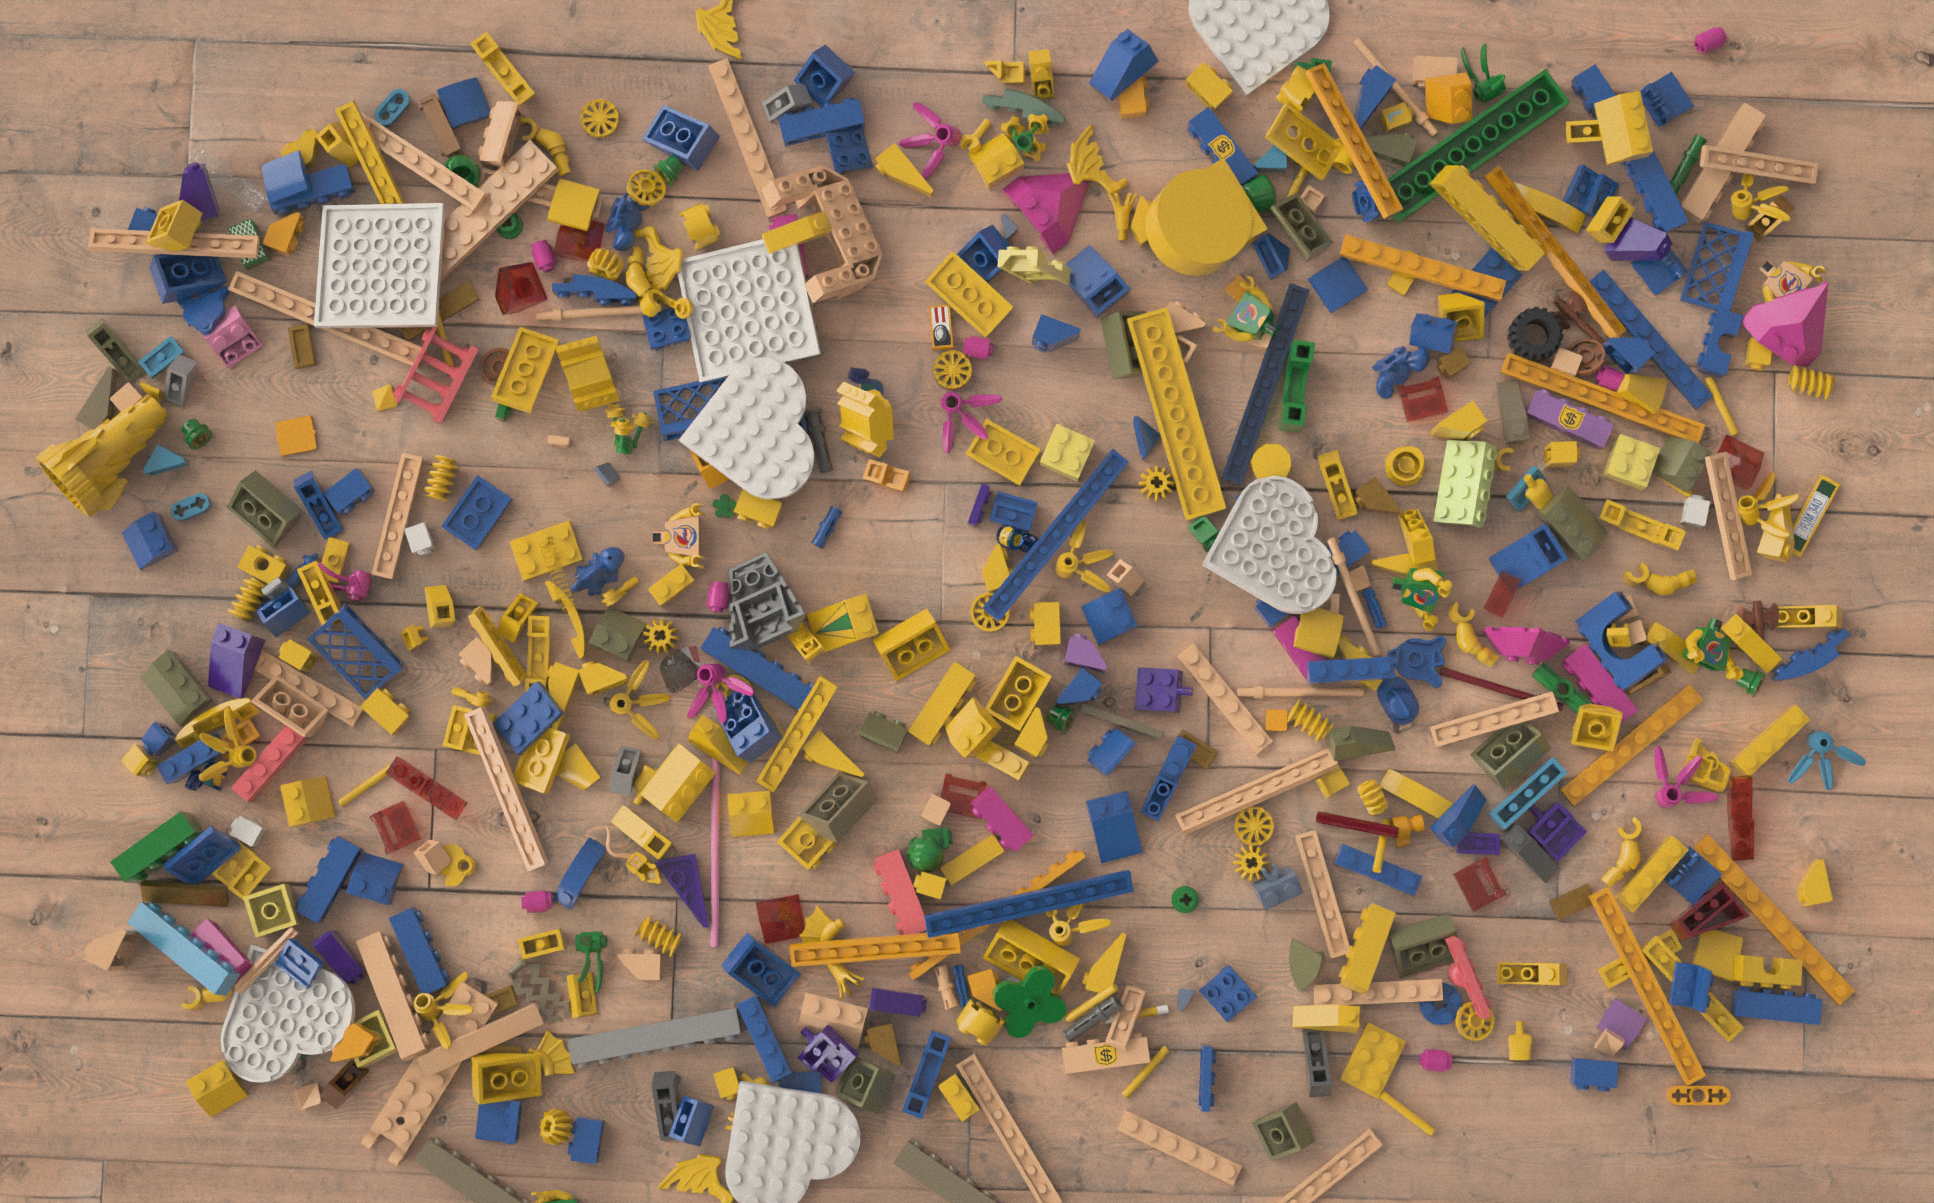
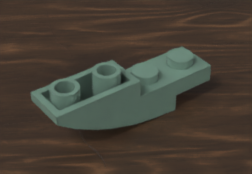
M1006 88L1004 96L984 94L982 98V104H986L988 109H999V106L1007 107V111L1019 112L1020 109H1023L1022 117L1027 118L1028 122H1030L1028 117L1031 114L1036 116L1046 115L1048 117L1047 124L1060 125V122L1065 121V116L1057 108L1039 97L1019 90Z

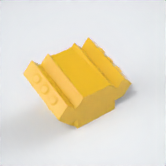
M597 336L555 347L578 412L620 401Z
M843 382L836 391L843 396L837 403L840 406L841 424L839 427L845 430L840 439L852 447L880 458L887 449L886 441L894 439L892 406L887 399L882 397L880 391L876 389L864 391Z

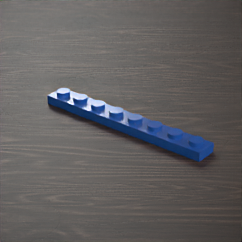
M1604 269L1589 281L1626 328L1627 332L1633 338L1647 340L1653 346L1652 350L1655 354L1651 359L1695 410L1713 396Z

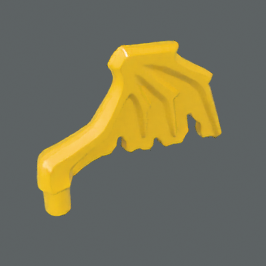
M721 0L719 5L710 10L699 8L695 12L698 32L705 35L714 50L718 49L742 60L743 57L740 50L733 48L727 42L736 43L739 41L738 33L732 29L736 28L735 19L733 16L727 15V13L732 12L734 0Z
M1090 124L1076 142L1071 143V156L1067 167L1072 181L1077 185H1080L1084 180L1096 181L1108 193H1118L1123 187L1128 185V181L1126 178L1115 182L1107 175L1105 170H1099L1104 165V162L1102 161V155H1097L1099 152L1097 142H1091L1087 146L1088 139L1093 135V126Z
M654 226L634 230L635 238L645 237L649 244V252L654 253L651 257H647V263L645 264V268L648 269L645 272V277L649 283H652L651 289L666 291L676 273L681 272L684 251L679 247L671 250L660 243L657 229Z
M698 1154L694 1159L676 1163L677 1167L657 1187L658 1190L668 1189L673 1182L680 1179L676 1186L677 1191L686 1192L692 1189V1193L702 1194L708 1187L709 1194L716 1196L722 1203H733L735 1199L731 1192L725 1189L719 1182L717 1169L722 1164L721 1158L705 1154Z

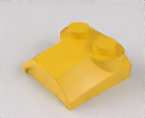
M1596 704L1581 705L1576 722L1572 727L1571 745L1613 751L1623 715L1622 712L1608 706Z

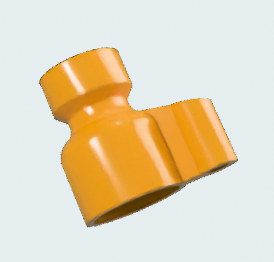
M1421 814L1414 815L1412 818H1408L1405 815L1391 818V826L1399 828V835L1397 838H1394L1396 848L1410 845L1412 831L1421 832L1425 830Z

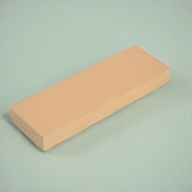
M1126 985L1121 998L1124 1009L1121 1012H1116L1105 1041L1106 1045L1126 1051L1147 991Z

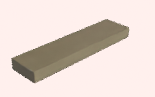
M1082 704L1080 709L1082 714L1157 740L1161 738L1163 733L1161 730L1086 704Z

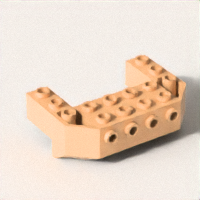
M822 165L773 179L762 189L770 209L795 202L798 209L812 205L815 213L822 211L826 213L832 229L831 232L826 234V237L840 267L817 274L804 284L812 303L838 296L839 299L861 290L875 278L882 257L881 248L874 237L872 227L864 215L863 208L859 204L849 179Z

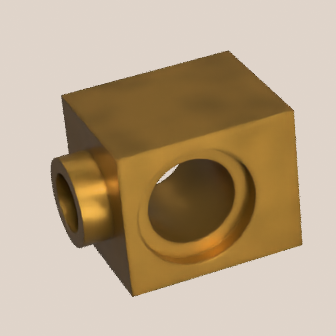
M1459 346L1452 350L1450 354L1447 353L1439 358L1436 367L1442 376L1445 375L1449 379L1469 367L1471 361L1463 348Z

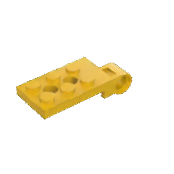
M1288 103L1283 105L1264 137L1319 180H1323L1326 177L1331 166L1344 174H1351L1355 168L1340 138L1336 140ZM1289 127L1295 130V138L1289 135ZM1305 140L1310 141L1312 146L1311 150H1308L1305 147Z

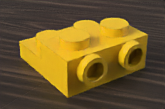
M800 816L777 841L780 846L807 870L811 868L815 870L823 861L820 857L825 852L830 854L837 846L834 841L825 839Z

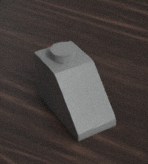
M797 84L784 87L765 100L762 106L768 121L773 122L782 117L784 113L801 111L810 105L812 101L805 84Z
M178 354L167 368L163 400L181 407L185 405L196 379L197 361Z
M625 746L620 747L611 773V793L631 796L641 750Z

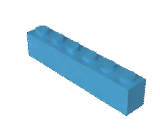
M140 902L127 923L213 994L227 996L240 976L234 970L235 966L228 961L221 960L218 952L205 947L206 943L203 940L193 937L190 934L191 931L185 926H179L176 923V918L172 915L163 913L160 905L155 902Z

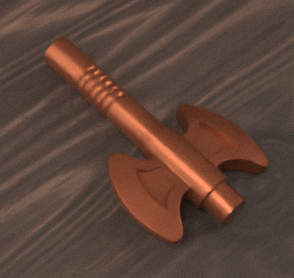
M1570 290L1568 303L1560 297L1553 302L1560 310L1559 312H1554V317L1556 319L1559 317L1561 320L1560 326L1563 325L1564 329H1569V319L1591 339H1595L1600 343L1604 341L1578 315L1577 311L1587 312L1586 303L1578 293Z
M1760 600L1753 601L1752 612L1747 611L1740 605L1737 615L1748 626L1753 624L1755 632L1764 640V623L1769 625L1770 630H1774L1778 623L1779 610L1776 603H1773L1770 609L1763 611L1762 601Z

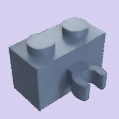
M1272 863V872L1267 873L1264 867L1261 868L1265 878L1251 883L1265 911L1304 893L1297 875L1290 866L1279 871L1277 865Z

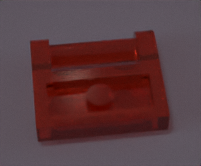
M1439 377L1410 386L1401 385L1397 387L1407 423L1448 413ZM1433 388L1435 390V394L1408 399V394Z
M946 773L940 798L950 802L947 812L979 819L972 812L974 807L971 802L976 798L975 796L948 790L950 785L977 790L979 796L986 789L987 782H975L953 777L952 774Z
M401 801L370 816L371 821L375 822L385 845L384 851L386 855L421 840V836L405 801ZM383 817H388L398 843L393 844L383 822Z
M1487 857L1453 873L1472 912L1507 895L1505 890L1501 889L1493 874ZM1480 867L1494 892L1491 895H1488L1476 872V869Z

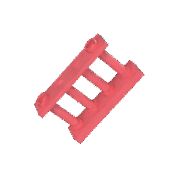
M431 327V329L426 328L421 338L424 342L402 386L397 385L393 396L396 397L394 400L396 403H399L401 398H404L431 412V415H433L432 421L441 424L479 349L472 345L468 349L465 347L462 349L435 335L437 327ZM432 342L459 356V359L462 360L459 367L455 366L453 368L426 354L425 351L429 343ZM420 361L449 374L450 378H452L450 385L443 386L415 372ZM413 379L440 393V396L443 397L440 405L437 403L434 405L407 391L406 388L410 380Z

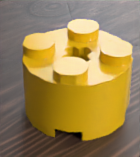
M1298 65L1289 81H1286L1280 89L1276 100L1282 105L1288 103L1302 113L1312 100L1315 91L1305 74L1307 70Z
M699 203L679 212L680 218L685 217L686 219L683 225L691 242L695 240L697 242V245L694 246L696 251L719 241L718 236L721 233L716 223L712 225L709 217L712 214L707 204L703 206L702 203Z
M969 999L956 1020L959 1026L958 1029L966 1035L970 1033L977 1037L976 1040L987 1047L989 1043L994 1041L1006 1021L1002 1017L998 1020L994 1017L996 1012L980 1002L974 1005V1000Z

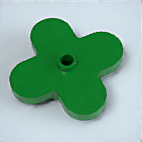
M1045 966L1033 967L1027 972L1023 981L1017 983L1006 980L1000 982L994 988L992 994L994 1002L1000 1009L1008 1011L1004 1025L1012 1037L1022 1038L1031 1033L1037 1021L1056 1023L1065 1016V1002L1059 995L1051 993L1055 984V978L1049 968Z

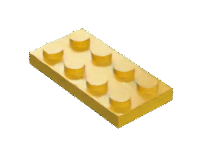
M954 251L944 259L925 281L927 285L985 338L994 331L1014 308Z
M519 327L491 395V401L531 414L555 356V347L559 346V339Z

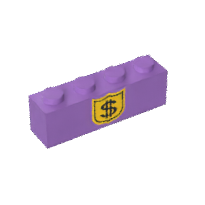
M1541 389V391L1537 390L1533 393L1525 411L1527 418L1595 449L1601 450L1604 448L1614 426L1609 423V419L1603 416H1593L1590 414L1591 411L1586 408L1571 406L1572 403L1563 398L1558 400L1552 397L1553 394Z

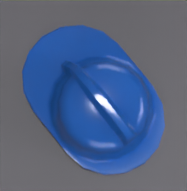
M1397 676L1381 682L1377 688V696L1387 716L1397 724L1405 725L1411 723L1419 712V704L1408 683Z

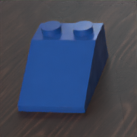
M1126 29L1111 42L1089 84L1113 101L1157 64L1159 60L1146 41L1129 29Z
M1377 65L1372 70L1368 68L1359 82L1362 86L1358 92L1354 118L1360 130L1390 92L1396 81L1394 77Z
M663 105L642 140L668 156H675L682 164L699 171L720 136L709 124Z
M160 254L153 256L149 267L162 304L187 299L227 282L219 258L215 256Z
M1128 791L1086 801L1101 863L1142 853Z
M748 932L721 964L728 975L773 1007H776L801 975L799 971Z

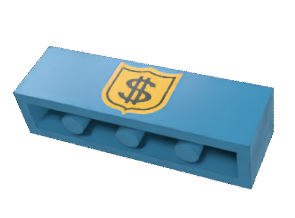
M1554 757L1548 758L1487 815L1500 830H1505L1563 778L1567 771Z

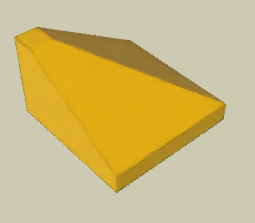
M141 382L140 386L146 394H150L160 404L164 397V392L145 382Z
M391 384L372 391L377 411L398 406L394 402L396 397L393 396L394 389Z

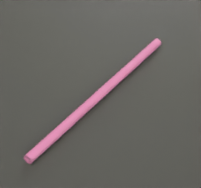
M711 757V769L716 772L711 779V947H719L720 762Z

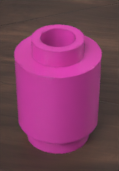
M1713 27L1696 35L1694 46L1698 52L1707 54L1723 46L1727 41L1726 33L1721 27Z
M541 240L532 244L531 253L537 269L543 270L544 273L554 270L557 260L551 244H548L547 240Z
M965 337L963 353L968 354L969 357L987 360L988 356L993 354L994 344L990 343L991 339Z
M1605 365L1596 373L1595 380H1597V385L1617 392L1625 375L1623 372Z
M712 582L711 586H709L706 607H709L711 612L723 613V609L728 608L730 590L728 589V583Z
M546 890L525 892V897H521L522 909H526L527 913L547 912V909H552L551 892H546Z
M1425 1049L1424 1053H1420L1419 1064L1423 1066V1070L1445 1072V1070L1451 1069L1452 1054L1447 1053L1445 1050Z

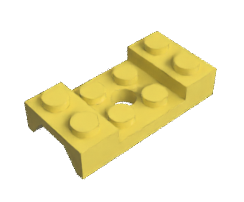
M1007 247V250H999L998 267L1030 284H1036L1038 280H1058L1064 284H1070L1071 268L1066 266L1063 261L1053 260L1051 264H1047L1046 254L1039 251L1038 247H1027L1026 250H1020L1018 247Z

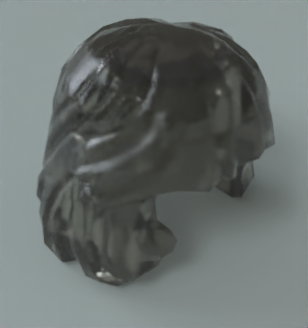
M682 651L670 653L660 664L661 675L667 689L671 693H677L687 688L694 680L698 679L697 672L700 666L694 663Z

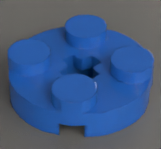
M1364 181L1355 183L1354 186H1357L1356 191L1352 192V201L1358 215L1362 214L1364 222L1379 219L1381 213Z
M1443 982L1442 989L1445 1007H1441L1438 1010L1435 1001L1418 1002L1423 1017L1428 1022L1436 1025L1450 1024L1455 1020L1459 1008L1462 1007V998L1458 991L1452 985Z

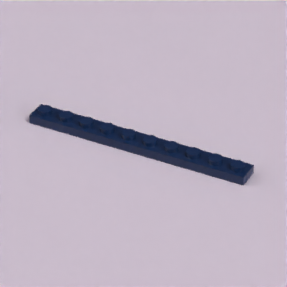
M1292 283L1289 284L1276 324L1279 325V330L1274 337H1271L1221 477L1223 480L1240 486L1242 484L1309 294V289Z

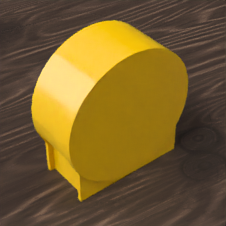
M1224 158L1205 169L1188 170L1174 177L1154 198L1146 215V235L1155 255L1170 269L1190 276H1203L1220 270L1242 248L1256 241L1255 236L1267 230L1266 225Z

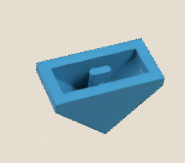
M1274 145L1254 165V168L1257 172H1285L1287 168V154Z
M157 444L143 469V473L150 477L188 466L189 462Z

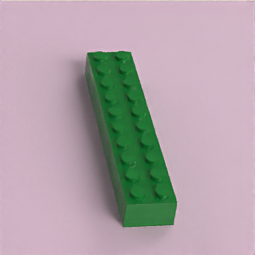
M1544 69L1388 178L1392 189L1403 207L1401 212L1392 215L1397 225L1441 196L1429 183L1446 165H1462L1469 170L1471 175L1569 105V99L1547 69Z

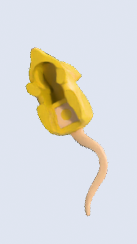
M605 826L607 830V852L613 857L628 859L626 867L633 874L640 877L641 881L661 884L662 881L657 866L652 864L641 853L634 852L629 854L611 851L610 830Z

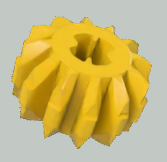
M596 248L588 259L587 266L589 271L595 274L594 276L616 281L623 271L624 263L622 258L618 257L617 253L611 252L610 249Z
M1154 466V472L1148 467L1146 469L1148 475L1144 473L1140 475L1145 480L1138 482L1139 486H1145L1140 493L1149 492L1146 499L1149 500L1151 495H1154V501L1157 502L1159 495L1165 500L1167 498L1165 492L1168 494L1172 493V490L1167 487L1174 486L1173 481H1167L1172 477V474L1169 473L1165 476V467L1161 473L1158 472V466ZM1154 479H1158L1162 486L1159 485L1158 488H1155L1151 482L1153 483Z
M661 618L660 625L654 619L653 628L649 624L646 625L650 633L643 632V636L650 637L644 641V644L652 643L649 646L650 651H653L657 646V654H661L662 648L665 653H669L667 646L670 645L672 648H675L676 645L671 641L679 640L678 636H672V634L678 632V629H670L673 625L671 621L665 626L664 618ZM658 632H665V640L660 639L659 641H657L656 639L658 637L656 636V634Z
M1367 780L1358 786L1357 791L1370 815H1379L1388 809L1389 804L1376 780Z
M1249 845V853H1247L1245 847H1241L1243 855L1235 853V856L1240 861L1232 862L1233 865H1240L1239 868L1234 870L1235 873L1242 870L1241 879H1244L1247 873L1249 881H1253V873L1257 879H1260L1261 875L1258 871H1261L1262 865H1269L1268 861L1262 862V859L1267 854L1263 853L1259 856L1261 848L1258 847L1253 852V845ZM1253 857L1256 866L1248 868L1246 866L1248 863H1245L1246 859H1252Z
M556 1108L544 1112V1118L540 1119L541 1126L538 1127L541 1129L539 1136L543 1137V1142L556 1146L568 1142V1136L572 1135L571 1128L574 1127L571 1125L572 1118L569 1117V1112Z

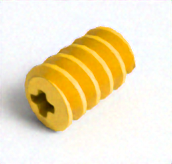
M1794 365L1788 377V385H1791V392H1794L1799 387L1800 394L1807 389L1808 396H1811L1813 391H1815L1816 398H1819L1821 393H1823L1824 400H1827L1833 391L1836 376L1834 375L1831 378L1829 373L1823 376L1821 371L1815 374L1813 369L1807 372L1805 367L1798 369V366Z
M435 455L434 458L439 463H432V467L437 471H430L429 474L434 479H427V483L431 487L424 488L429 493V495L424 496L448 502L449 499L444 495L451 494L452 491L447 486H454V483L449 479L457 477L452 470H459V467L454 464L457 461Z
M250 577V580L243 579V582L247 585L246 587H239L243 594H235V597L239 600V602H231L235 610H227L229 614L243 621L254 619L250 611L256 612L258 609L254 604L262 603L258 596L265 597L261 589L266 584Z
M1300 698L1289 712L1287 722L1295 719V728L1301 724L1302 733L1308 729V737L1315 734V742L1323 740L1333 727L1334 722L1327 725L1329 719L1326 717L1320 720L1322 713L1319 712L1314 715L1315 708L1313 707L1307 711L1308 703L1305 702L1300 706Z
M652 915L643 920L634 937L641 933V941L648 938V945L656 942L655 949L658 950L663 946L662 953L666 954L670 951L669 957L672 958L682 941V933L679 932L674 936V928L667 932V924L659 927L660 920L657 919L652 923Z

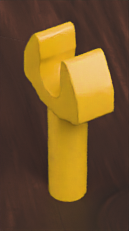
M988 119L981 123L973 135L964 134L961 137L960 146L962 150L970 143H972L968 148L970 154L976 153L981 149L982 146L979 139L992 124Z

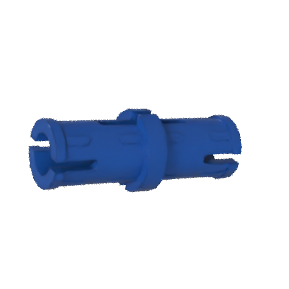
M833 506L830 507L823 522L819 524L820 528L811 542L813 545L821 549L824 548L830 534L835 531L834 527L843 513L842 511Z

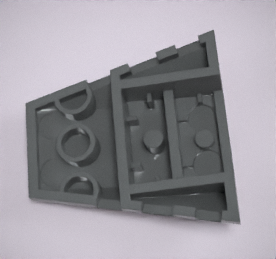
M767 552L729 569L731 649H759L798 630L806 617V613Z

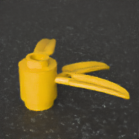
M1743 175L1741 185L1744 186V189L1736 191L1731 197L1732 214L1738 220L1748 219L1753 213V209H1756L1758 213L1786 222L1791 221L1788 214L1776 207L1767 204L1753 205L1757 201H1765L1789 191L1787 186L1765 189L1758 192V197L1753 199L1752 194L1747 190L1748 187L1753 185L1755 175Z
M1773 471L1766 477L1754 498L1746 495L1739 499L1737 503L1738 512L1743 525L1751 526L1759 522L1762 524L1761 528L1764 531L1786 538L1790 535L1789 531L1769 520L1763 521L1760 519L1759 509L1767 508L1769 511L1786 507L1799 499V494H1794L1758 505L1759 500L1764 501L1774 484L1776 475Z
M1081 520L1071 536L1069 542L1071 546L1070 553L1060 555L1055 571L1059 577L1064 579L1071 578L1076 572L1081 575L1083 581L1105 593H1110L1111 587L1100 577L1089 570L1082 572L1077 569L1079 564L1085 563V565H1090L1113 556L1112 550L1104 549L1086 553L1082 556L1083 559H1077L1074 551L1075 548H1080L1086 530V521Z
M644 660L628 680L627 686L629 688L625 694L618 693L610 699L609 707L617 715L628 713L632 717V723L653 739H659V733L652 724L640 713L635 715L630 710L632 704L646 707L665 703L671 699L669 694L657 693L640 695L638 700L631 701L628 695L632 689L637 690L650 665L648 660ZM618 700H623L625 702V706L623 708H619L617 706Z
M227 707L224 711V721L228 739L234 741L235 748L231 749L228 747L227 742L209 734L201 733L199 736L200 740L207 746L223 754L226 751L230 752L229 762L220 761L204 770L199 775L201 781L212 779L228 770L227 767L230 765L235 768H243L253 765L256 760V751L251 746L244 745L239 747L237 740L239 732L230 707Z
M1084 903L1069 907L1066 916L1069 917L1067 922L1057 920V909L1046 912L1047 916L1052 917L1054 921L1049 930L1053 942L1060 947L1068 946L1072 942L1073 932L1079 931L1083 934L1111 926L1112 921L1109 919L1088 920L1080 922L1077 928L1071 929L1069 924L1072 919L1075 920L1078 917Z
M463 972L447 985L436 999L430 994L422 993L414 1000V1009L422 1019L433 1021L435 1024L433 1031L445 1049L451 1047V1040L442 1022L438 1023L436 1019L440 1011L443 1010L445 1015L471 1014L474 1008L468 1005L451 1003L440 1006L437 1002L442 998L449 999L453 996L461 982L465 983L467 980V972Z

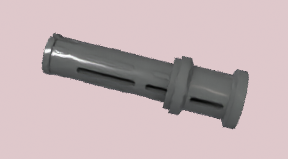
M822 409L806 411L804 416L807 417L808 433L812 435L820 473L833 471L824 433L826 432V426L823 425L821 416L823 411Z
M1115 994L1110 995V999L1102 1004H1097L1094 1011L1064 1030V1036L1069 1042H1072L1100 1021H1107L1115 1012H1121L1124 1009L1122 1002Z

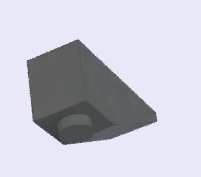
M1517 823L1512 824L1500 837V842L1544 883L1560 868Z
M1302 1029L1309 1098L1331 1096L1332 1081L1324 1031Z
M676 1071L654 1072L652 1092L660 1141L677 1140L669 1136L680 1106Z

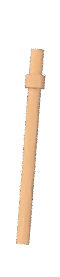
M1360 37L1353 42L1373 67L1377 65L1391 75ZM1395 81L1392 90L1402 102H1405L1407 107L1411 108L1413 115L1416 117L1415 121L1420 126L1422 125L1431 137L1435 136L1438 131L1428 120L1429 116L1417 107Z
M660 303L661 310L659 312H662V304ZM640 305L573 310L557 308L553 309V311L536 312L537 320L553 319V321H562L564 318L637 314L643 312L640 309Z
M1335 537L1330 538L1327 542L1333 554L1332 560L1334 565H1337L1372 655H1379L1381 653L1345 564L1346 558L1344 553L1340 551Z
M1263 686L1237 688V697H1254V699H1263V696L1364 695L1363 688H1263Z

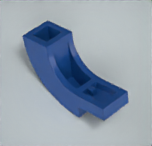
M590 837L588 838L565 873L553 900L570 910L573 909L587 881L600 864L607 850L606 846Z

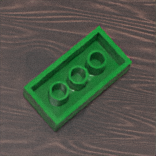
M180 811L114 858L110 863L124 883L134 884L137 882L140 884L149 877L148 873L163 868V864L166 863L165 861L177 854L204 831L191 813Z

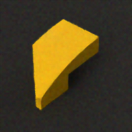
M984 61V64L1003 84H1025L1024 62Z

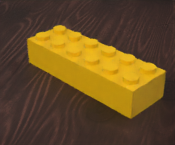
M1446 165L1429 184L1516 270L1529 271L1545 254L1541 249V243L1535 238L1531 239L1527 235L1528 230L1523 225H1517L1512 220L1514 218L1508 210H1503L1498 205L1499 201L1493 195H1488L1484 191L1485 187L1478 180L1474 181L1469 176L1470 172L1462 165Z

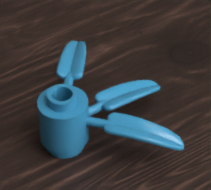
M1814 730L1808 734L1806 739L1811 752L1808 755L1805 754L1788 777V783L1796 782L1814 762L1811 757L1816 751L1820 752L1821 760H1819V767L1826 790H1831L1833 787V773L1830 759L1825 758L1824 753L1832 749L1837 752L1838 757L1859 766H1864L1866 760L1845 746H1840L1839 748L1833 746V738L1829 733Z

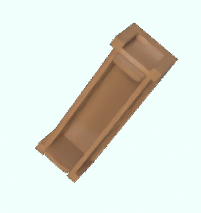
M435 93L419 100L421 103L419 109L420 111H425L443 149L440 153L441 156H447L449 160L452 156L463 154L464 152Z

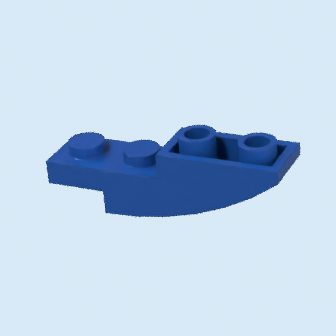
M573 275V283H552L553 294L558 295V298L562 299L570 298V295H578L579 298H590L591 295H594L596 303L602 306H610L612 302H620L621 305H632L633 302H638L636 293L611 280L596 276Z
M1845 628L1840 630L1834 629L1826 636L1828 640L1823 644L1819 642L1810 651L1808 649L1803 651L1797 650L1789 657L1791 661L1788 664L1784 665L1783 663L1774 670L1775 675L1771 679L1773 681L1793 679L1822 668L1840 655L1835 647L1850 634Z
M1179 735L1177 736L1140 813L1158 822L1160 821L1197 744Z

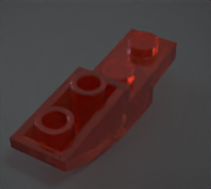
M396 756L385 773L454 820L458 819L468 804L467 801L456 795L453 791L399 756Z
M1751 775L1729 777L1727 816L1730 850L1733 861L1754 859L1753 778Z

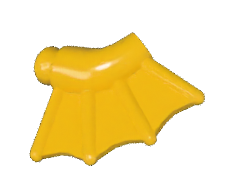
M817 905L813 914L805 918V929L799 936L802 938L803 943L832 941L840 933V930L845 927V924L840 918L833 922L821 907Z
M549 1030L545 1032L537 1050L530 1048L527 1054H540L544 1077L554 1074H575L571 1066L570 1053L566 1051L563 1039L555 1038Z

